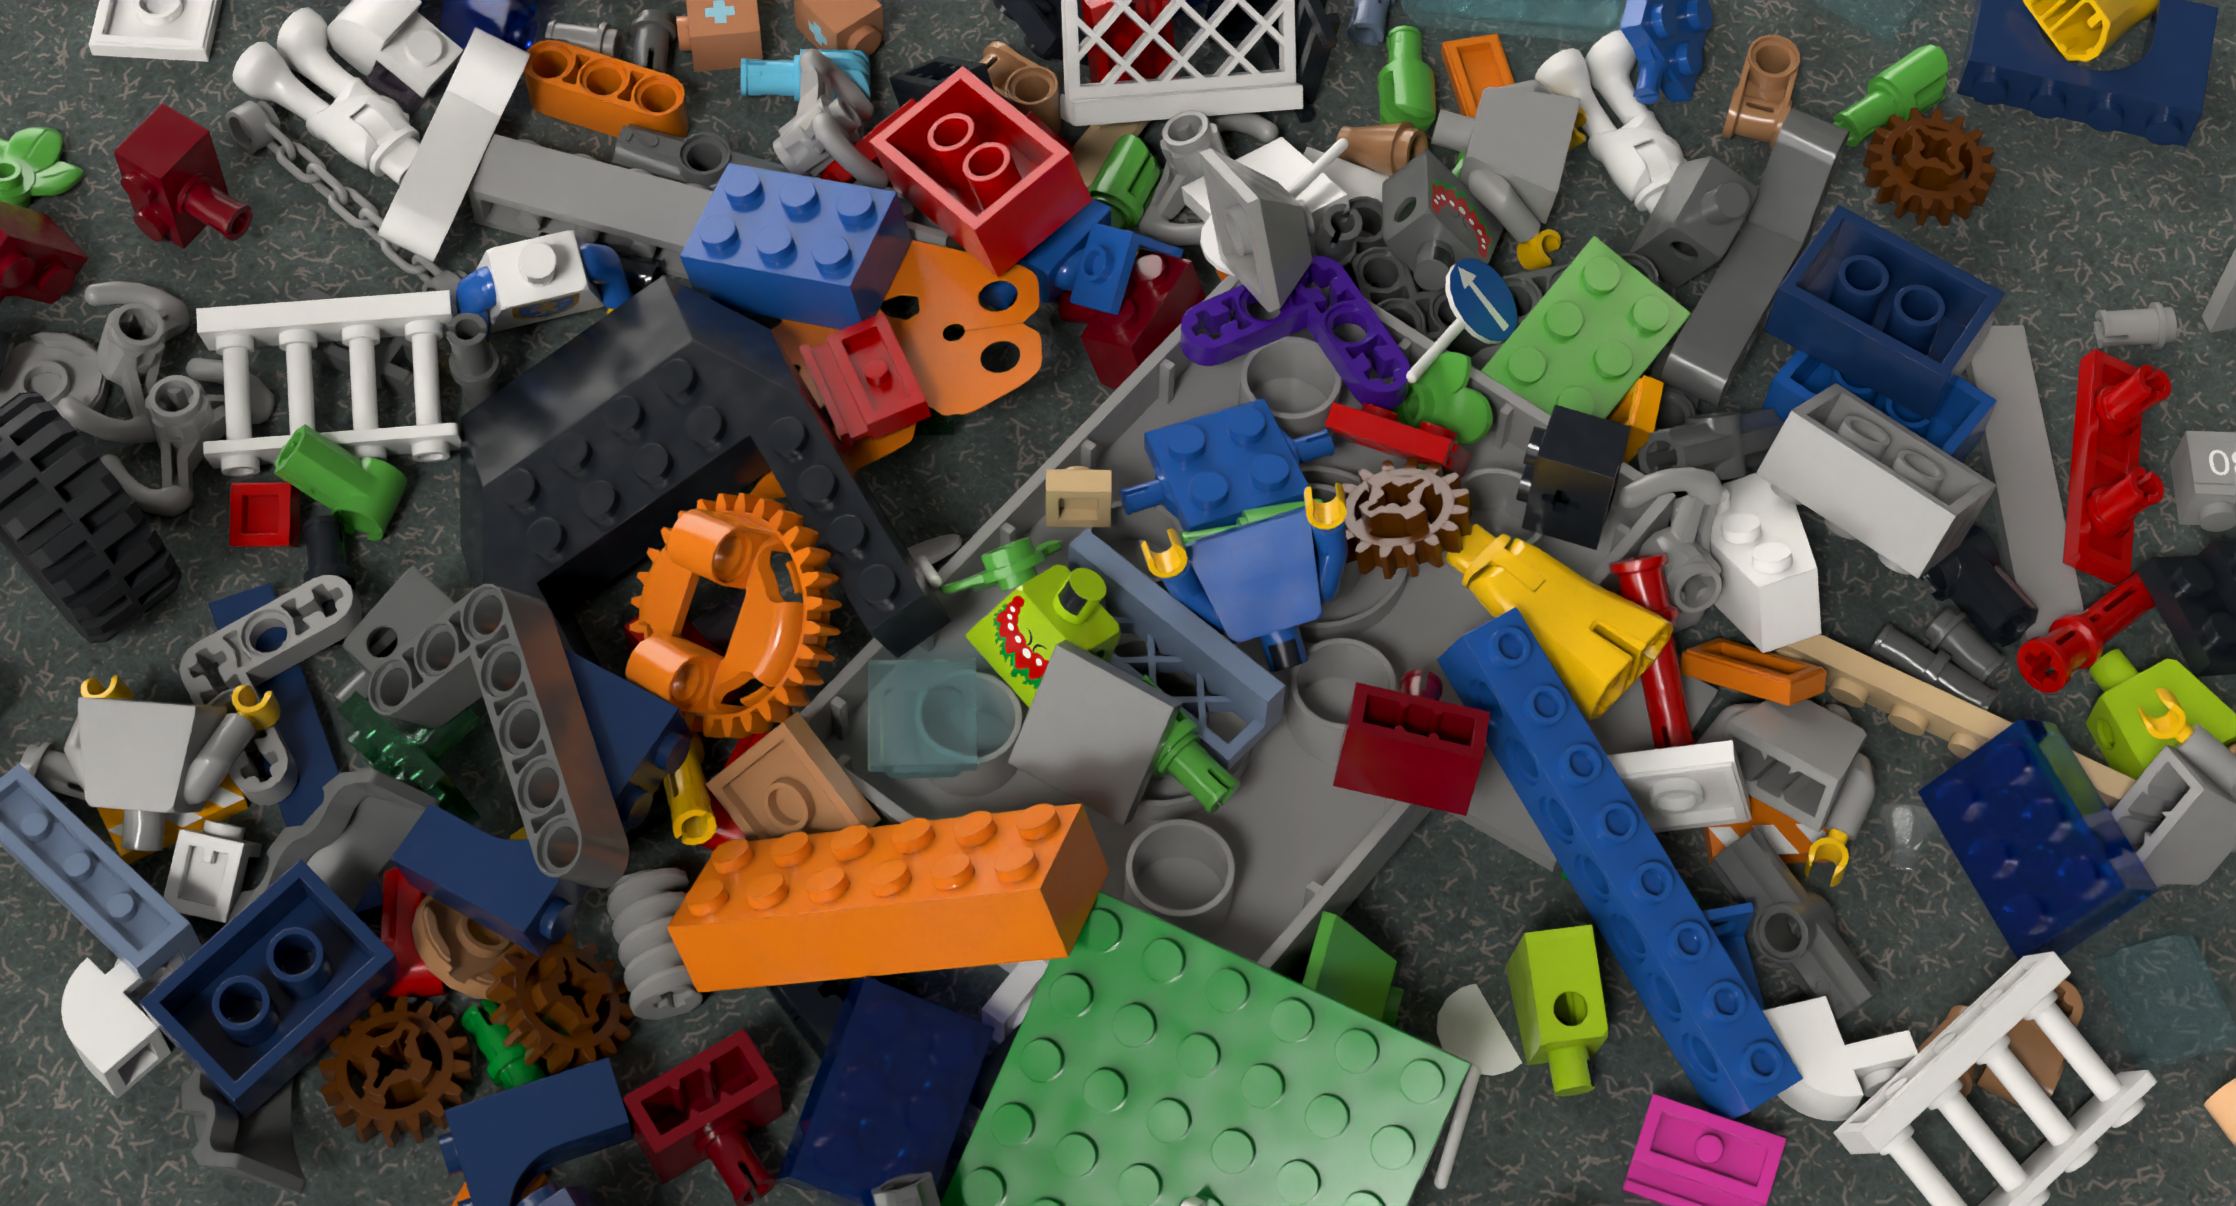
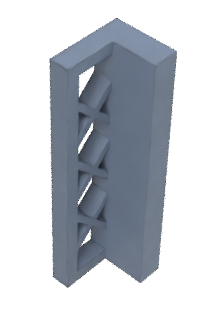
M1088 529L1084 530L1069 544L1068 569L1072 572L1077 568H1087L1100 575L1106 585V594L1100 604L1119 624L1121 633H1135L1146 642L1147 657H1119L1113 652L1109 663L1138 679L1143 677L1140 673H1148V677L1156 685V673L1184 672L1194 680L1196 696L1173 698L1183 702L1181 709L1201 727L1199 744L1215 761L1229 770L1282 720L1286 685ZM1155 650L1162 656H1155ZM1204 689L1212 696H1205ZM1197 712V719L1190 713ZM1206 712H1234L1248 725L1227 744L1207 728Z
M18 763L0 778V846L142 981L146 980L178 951L185 962L202 947L191 923L21 764Z

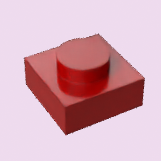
M288 482L231 483L229 546L235 548H299L301 490Z

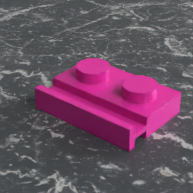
M1653 1094L1622 1191L1664 1206H1766L1786 1138Z

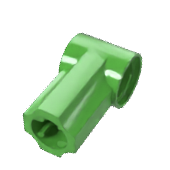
M306 424L294 432L289 441L282 447L274 463L276 466L275 475L331 509L330 516L338 517L339 521L343 520L345 533L353 535L355 530L369 534L367 539L371 541L381 540L408 486L406 477L394 466L376 458H357Z

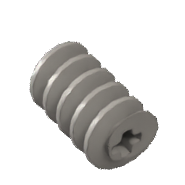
M677 868L642 870L621 877L614 885L607 888L606 896L608 901L606 906L611 919L614 920L612 927L614 938L620 944L618 958L625 968L623 975L624 983L628 991L631 992L629 1005L633 1014L642 1019L659 1020L692 1012L701 1005L704 999L701 993L696 992L697 990L667 929L687 894L682 891L689 884L686 872Z

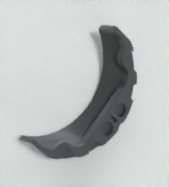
M370 769L338 774L322 787L324 791L323 803L311 814L302 826L285 827L266 852L269 857V865L264 879L254 890L241 892L226 924L300 859L354 912L369 886L393 856L430 803L438 806L440 800L377 770ZM195 1067L190 1077L181 1084V1105L183 1111L194 1115L198 1144L191 1152L198 1165L213 1171L302 1194L307 1180L300 1167L293 1139L292 1092L294 1076L245 1119Z

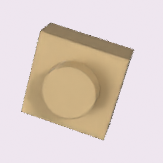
M1072 466L1066 469H1046V527H1111L1112 470H1093L1085 466Z

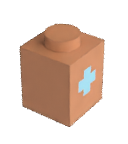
M686 0L688 16L676 17L680 52H692L694 72L741 68V58L763 60L757 0Z
M794 0L796 28L818 49L863 50L870 56L876 51L880 42L884 41L883 8L877 0Z

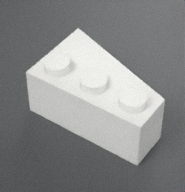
M1756 473L1721 484L1722 496L1718 503L1710 532V555L1721 568L1722 572L1719 576L1722 581V589L1719 597L1713 604L1762 653L1822 634L1818 570L1796 504L1787 502L1776 495L1771 489V483ZM1686 496L1675 499L1670 516L1671 526Z

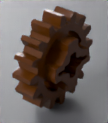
M1911 108L1906 122L1893 114L1889 116L1886 128L1877 127L1875 129L1863 161V166L1868 168L1864 182L1869 187H1880L1875 199L1878 204L1890 201L1897 204L1894 212L1895 217L1901 218L1907 211L1916 213L1917 225L1923 226L1928 216H1936L1941 226H1948L1953 212L1966 220L1970 217L1974 205L1982 207L1996 173V167L1990 165L1994 154L1993 147H1978L1983 132L1977 129L1966 133L1962 130L1964 117L1960 115L1949 123L1943 121L1941 109L1935 108L1931 118H1923L1917 108ZM1893 153L1897 156L1895 165L1892 159ZM1964 170L1966 173V180L1962 177Z
M1409 458L1404 468L1395 469L1394 464L1390 460L1383 461L1382 471L1373 474L1366 469L1358 471L1361 482L1358 486L1348 483L1342 484L1347 508L1344 520L1349 553L1346 563L1357 560L1361 574L1366 575L1378 566L1383 569L1384 579H1392L1398 568H1407L1411 577H1417L1420 572V564L1428 562L1436 568L1444 566L1442 552L1460 553L1463 550L1461 536L1471 535L1472 533L1470 519L1472 509L1468 489L1461 488L1460 477L1456 472L1443 477L1440 463L1434 462L1425 470H1421L1418 468L1417 458Z
M567 932L564 937L556 942L552 941L541 958L514 944L493 967L490 974L496 981L486 990V998L501 1004L489 1017L491 1023L497 1025L507 1024L511 1031L504 1039L503 1044L509 1048L521 1043L527 1049L524 1063L528 1066H531L539 1057L546 1059L550 1075L560 1073L567 1065L570 1069L607 1057L610 1059L617 1052V1048L629 1038L631 1032L624 1024L634 1016L630 1006L620 1002V999L628 992L625 983L621 981L614 982L610 976L617 963L612 959L600 964L594 958L597 944L592 941L582 950L576 948L572 932ZM529 973L530 978L526 982L527 974Z
M398 996L394 1011L384 1013L382 1006L376 1000L369 1007L371 1015L369 1019L363 1022L359 1018L355 1019L348 1026L350 1033L346 1038L338 1035L328 1044L331 1053L336 1058L319 1061V1069L323 1079L328 1081L327 1084L321 1087L322 1094L328 1107L337 1106L333 1113L342 1129L356 1122L355 1129L360 1141L367 1143L374 1137L377 1131H382L388 1148H395L399 1141L400 1132L410 1131L412 1138L419 1144L424 1142V1125L432 1122L437 1127L445 1130L449 1127L444 1109L448 1105L456 1107L467 1103L464 1091L458 1085L474 1082L471 1064L465 1061L472 1054L466 1036L456 1037L459 1030L455 1019L448 1015L437 1021V1013L432 1002L426 1001L418 1009L417 1013L410 1011L406 996ZM431 1044L442 1055L441 1071L436 1070L433 1062L427 1060L430 1056L428 1049ZM404 1064L409 1067L406 1071L402 1070ZM387 1070H388V1071H391V1074H390L389 1077H386V1076H385V1072H386ZM353 1072L358 1073L360 1078L365 1080L362 1086L365 1095L362 1100L352 1089Z

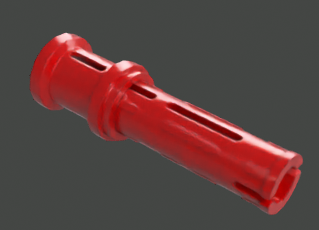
M1666 552L1636 556L1609 563L1610 574L1618 576L1621 596L1656 613L1671 622L1673 626L1677 624L1676 618L1679 617L1678 607L1670 605L1663 566L1669 562ZM1672 633L1658 658L1641 675L1654 743L1653 750L1696 745L1692 737Z
M2139 570L2132 573L2127 580L2101 597L2081 614L2063 615L2052 623L2046 636L2034 637L2025 642L2017 654L2018 668L2025 681L2043 693H2054L2061 690L2071 680V675L2075 670H2084L2097 663L2102 656L2104 644L2127 629L2149 610L2156 607L2138 574ZM2051 667L2055 670L2048 675L2044 673Z

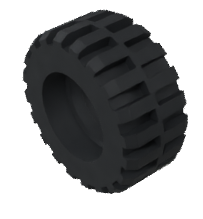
M19 393L0 407V541L82 637L90 644L108 642L175 592L181 580L182 572L175 563L176 561L171 552L163 544V540L144 517L145 515L125 492L114 475L101 462L97 454L78 435L71 424L39 393Z

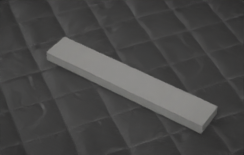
M2024 325L1991 326L1988 336L1967 365L1966 372L1969 383L1997 400L1980 442L1988 480L1996 484L1991 497L2007 575L2039 608L2036 623L2029 627L2020 639L2022 646L2034 637L2046 636L2052 623L2059 617L2066 614H2081L2084 612L2076 570L2063 563L2066 522Z

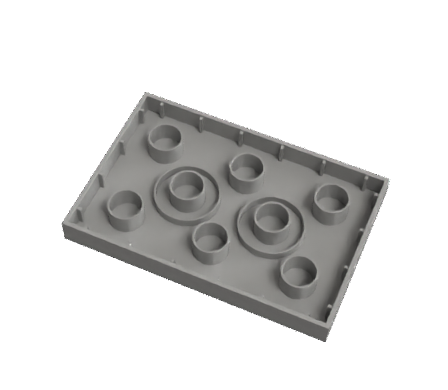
M1229 274L1203 301L1243 284L1236 276ZM1314 282L1308 283L1307 289L1317 286ZM1329 286L1319 288L1327 299L1326 310L1331 307L1328 303ZM1366 299L1412 368L1435 342ZM1260 302L1253 303L1247 308V312L1258 320L1274 319L1281 313L1280 309L1268 312ZM1230 315L1229 322L1235 320L1233 315ZM1351 323L1340 324L1332 330L1333 334L1344 342L1360 341L1366 336L1365 331L1360 326ZM1180 324L937 573L942 579L941 586L986 570L980 557L981 555L1026 537H1031L1034 547L1049 540H1060L1063 544V548L1060 551L1047 556L1045 561L1035 565L1038 575L1056 564L1068 568L1069 544L1084 530L1088 529L1170 594L1162 579L1153 575L1149 570L1141 544L1146 541L1149 549L1155 553L1167 551L1172 546L1167 530L1173 528L1179 535L1183 531L1179 520L1163 505L1126 515L1119 493L1121 488L1125 489L1155 480V470L1144 449V433L1262 398L1268 404L1279 428L1292 440L1320 432L1323 429H1327L1329 435H1331L1334 455L1299 464L1309 487L1311 486L1313 499H1321L1322 503L1330 502L1336 497L1335 483H1348L1358 486L1361 483L1358 471L1366 469L1373 474L1382 471L1383 461L1390 460L1394 464L1395 469L1404 468L1407 460L1348 442L1334 433L1332 429L1325 427L1333 402L1360 411L1362 405L1354 398L1307 328L1223 364L1202 366L1190 361L1183 354L1180 347ZM1206 329L1198 330V335L1208 334L1212 340L1219 339L1220 333L1211 335ZM1373 355L1368 358V360L1370 361L1371 365H1372ZM1471 365L1470 378L1466 387L1480 392L1488 400L1493 417L1492 426L1482 440L1471 445H1460L1472 454L1465 476L1460 478L1461 488L1468 489L1472 509V516H1470L1471 525H1480L1496 538L1504 533L1511 536L1512 541L1515 538H1519L1551 555L1590 582L1616 594L1620 590L1618 576L1610 574L1609 563L1638 556L1642 544L1654 532L1668 527L1676 495L1672 492L1661 495L1634 509L1623 507L1618 497L1620 490L1645 476L1623 462L1614 499L1597 551L1523 529L1522 524L1527 503L1516 500V496L1526 464H1523L1534 426L1546 429L1551 416ZM1371 366L1370 380L1380 378L1385 384L1392 383V376L1382 379ZM1072 466H1085L1093 470H1112L1111 527H1046V469H1066ZM1448 551L1442 552L1444 566L1436 568L1428 562L1420 564V572L1417 577H1411L1407 568H1398L1392 579H1384L1382 567L1376 566L1371 572L1364 575L1359 571L1357 560L1346 563L1337 596L1321 606L1322 617L1298 625L1308 661L1303 664L1270 672L1259 637L1234 644L1286 685L1282 720L1229 770L1225 769L1240 782V786L1223 806L1217 803L1219 808L1212 814H1209L1204 809L1205 807L1171 774L1165 776L1162 774L1157 776L1151 775L1132 821L1124 826L1083 804L1110 870L1101 891L1289 977L1311 952L1323 911L1340 917L1432 810V808L1335 787L1333 786V781L1356 682L1400 692V680L1403 675L1411 670L1422 669L1420 690H1425L1429 671L1433 672L1443 683V692L1439 701L1464 706L1436 659L1461 636L1491 621L1494 617L1481 605L1474 594L1462 585L1464 575L1444 561ZM999 586L982 591H973L972 588H968L952 594L942 593L940 587H931L952 622L898 659L879 641L873 638L810 704L800 712L806 723L881 818L872 827L901 824L914 818H925L930 821L963 817L975 811H987L989 813L1018 811L1044 803L1053 806L1081 803L1008 763L1030 708L965 637L974 625L1019 586L1006 591H1001ZM1121 633L1114 653L1119 657H1147L1146 642L1135 633ZM1223 634V635H1222V636H1224L1227 640H1229L1227 634ZM1155 650V656H1162ZM1184 672L1156 673L1157 686L1164 693L1171 697L1196 696L1195 681ZM1140 673L1143 676H1148V673ZM1204 689L1205 696H1212ZM1197 712L1190 713L1197 719ZM1206 712L1207 728L1227 744L1248 725L1234 712ZM1050 959L1043 961L1048 964Z

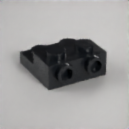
M2236 539L2213 540L2198 555L2152 557L2138 571V574L2194 676L2206 677L2236 674Z

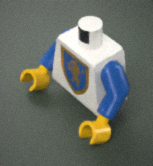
M574 230L562 231L486 250L477 269L462 278L456 289L458 315L461 313H474L482 317L487 324L488 336L493 332L604 306L608 308L606 313L609 314L633 297L617 253L606 245L585 243Z

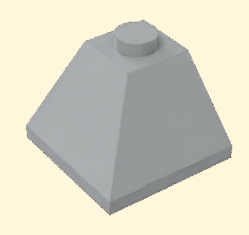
M1211 148L1199 152L1221 261L1268 312L1280 309L1313 261L1308 236L1314 235L1315 227L1308 206L1302 199L1296 200L1279 182Z

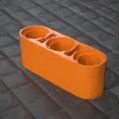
M540 41L530 46L526 51L530 54V57L524 68L530 104L536 111L617 138L622 127H628L629 124L681 138L687 137L689 123L683 85L678 79L665 73L562 41Z

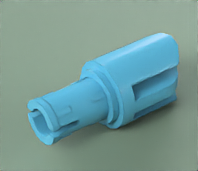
M800 49V55H794V60L741 58V96H794V101H799L801 84L799 61L802 53L807 49ZM816 49L841 68L870 100L871 63L867 53L863 50ZM833 92V98L835 100L838 97Z

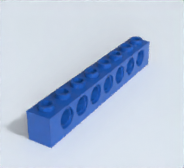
M1517 607L1461 636L1436 659L1465 707L1490 712L1486 736L1487 745L1708 1112L1730 1120L1752 1111L1802 1080L1803 1077Z

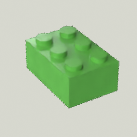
M1593 236L1481 372L1550 416L1554 405H1559L1606 419L1692 313L1597 237Z

